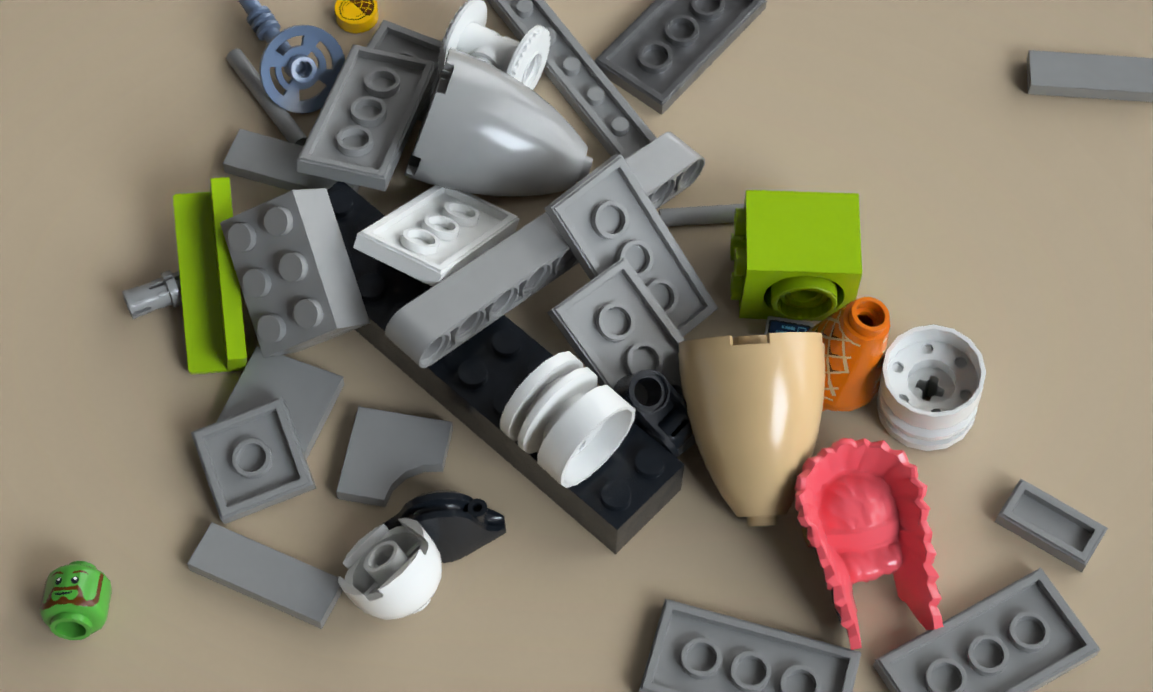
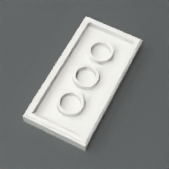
M434 185L357 233L353 248L433 287L515 233L520 218L470 193Z

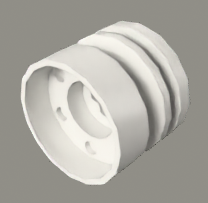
M939 325L914 327L897 336L886 350L876 403L880 422L891 437L907 447L923 451L946 449L965 437L974 424L986 376L983 356L972 340L953 328ZM926 396L932 397L930 401L925 400Z
M570 351L554 355L531 372L515 390L500 418V430L512 440H518V446L528 454L538 452L537 464L565 488L578 485L598 470L620 446L635 419V409L608 385L597 386L598 376L588 367L583 368V363Z

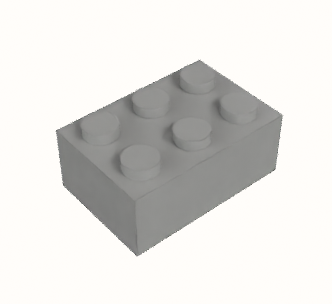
M326 188L291 190L220 222L263 358L296 353L370 324Z

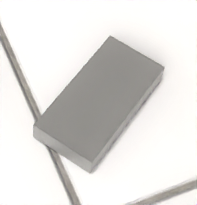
M1023 479L1019 480L995 520V523L1080 572H1083L1108 529Z

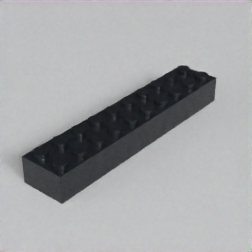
M336 182L327 192L370 324L357 328L355 331L616 555L681 490L684 464L633 422L628 434L617 450L590 477L578 485L569 488L560 485L537 464L538 452L528 454L518 446V440H512L500 430V418L515 390L531 372L544 361L553 357V355L508 317L503 315L427 368H421L385 336V330L390 319L398 310L432 288V286L353 248L357 233L380 220L385 215L345 182Z

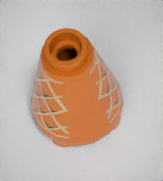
M862 297L854 300L806 331L822 333L823 343L825 344V388L822 411L827 409L831 411H853L869 403L878 392L890 331L889 311L880 300L873 297Z

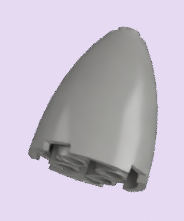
M450 47L444 70L441 69L404 176L446 189L471 194L514 197L545 195L569 190L577 181L579 182L589 174L593 158L586 156L588 146L569 122L535 91L495 66Z

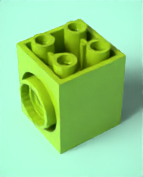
M746 190L743 208H735L734 233H731L730 261H734V272L731 273L730 298L731 300H739V318L767 319L768 316L801 321H822L848 303L856 300L862 277L859 193Z

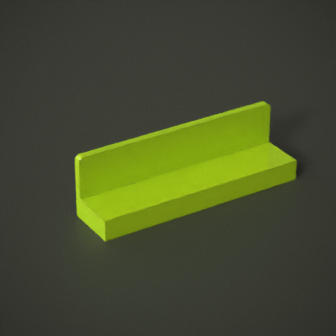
M230 177L210 178V192L181 193L173 196L188 372L191 375L243 371L247 363L240 283L220 222L233 217Z

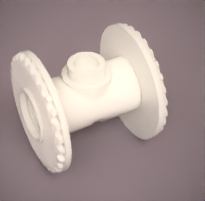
M468 0L458 12L455 13L443 37L438 55L439 74L441 69L444 70L448 51L452 47L495 66L534 90L548 58L550 50L549 31L541 25H536L527 32L521 42L507 36L502 37L498 32L485 27L487 7L484 1Z

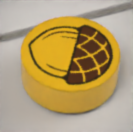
M337 0L335 3L337 24L341 29L349 33H363L372 29L379 17L377 1Z

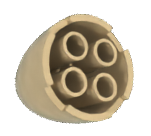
M778 332L767 333V335L737 337L729 335L679 342L678 361L683 396L686 401L688 417L696 444L711 478L737 517H747V526L777 525V515L787 514L795 499L797 475L802 473V466L805 461L812 457L819 433L825 388V344L823 343L822 333Z

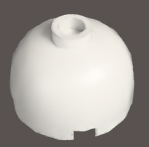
M398 519L403 526L395 527L391 530L385 524L374 528L362 537L346 555L343 564L348 571L345 579L339 576L338 583L354 605L364 613L384 620L403 618L423 610L434 595L442 577L441 554L428 533L418 521L413 519Z

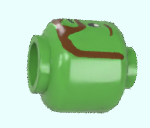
M74 561L53 570L45 582L40 606L43 622L56 636L63 639L81 640L89 637L90 634L100 630L107 620L112 594L110 580L103 572L97 570L93 564L85 561Z

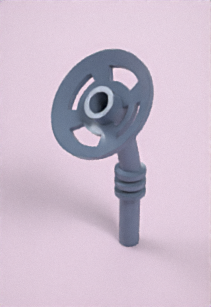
M238 0L248 15V24L259 40L268 43L261 56L259 67L261 84L268 97L279 107L294 113H310L321 109L345 62L344 53L336 39L323 29L312 25H295L280 31L281 26L268 6H262L258 0ZM303 36L301 45L292 47L287 41L292 37ZM319 41L324 44L331 56L332 69H326L325 57L321 50L316 47ZM310 52H312L315 55L318 62V68H316L315 62L311 58L307 57L310 54ZM270 67H274L275 77L278 83L285 89L283 95L277 91L271 80ZM282 67L285 73L291 77L289 83L286 82L282 75ZM318 80L326 85L318 95L307 100L299 99V90L310 88Z

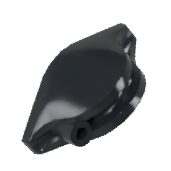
M436 490L420 494L407 502L394 517L383 523L391 530L395 527L403 526L398 519L409 518L418 521L435 543L441 554L442 563L459 560L506 533L504 515L487 508L486 502L482 499H473L468 495L449 490Z

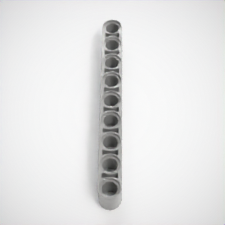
M672 132L662 134L625 159L655 209H658L693 184L705 166V159ZM545 212L403 306L390 319L385 330V336L421 368H427L579 262L547 212Z

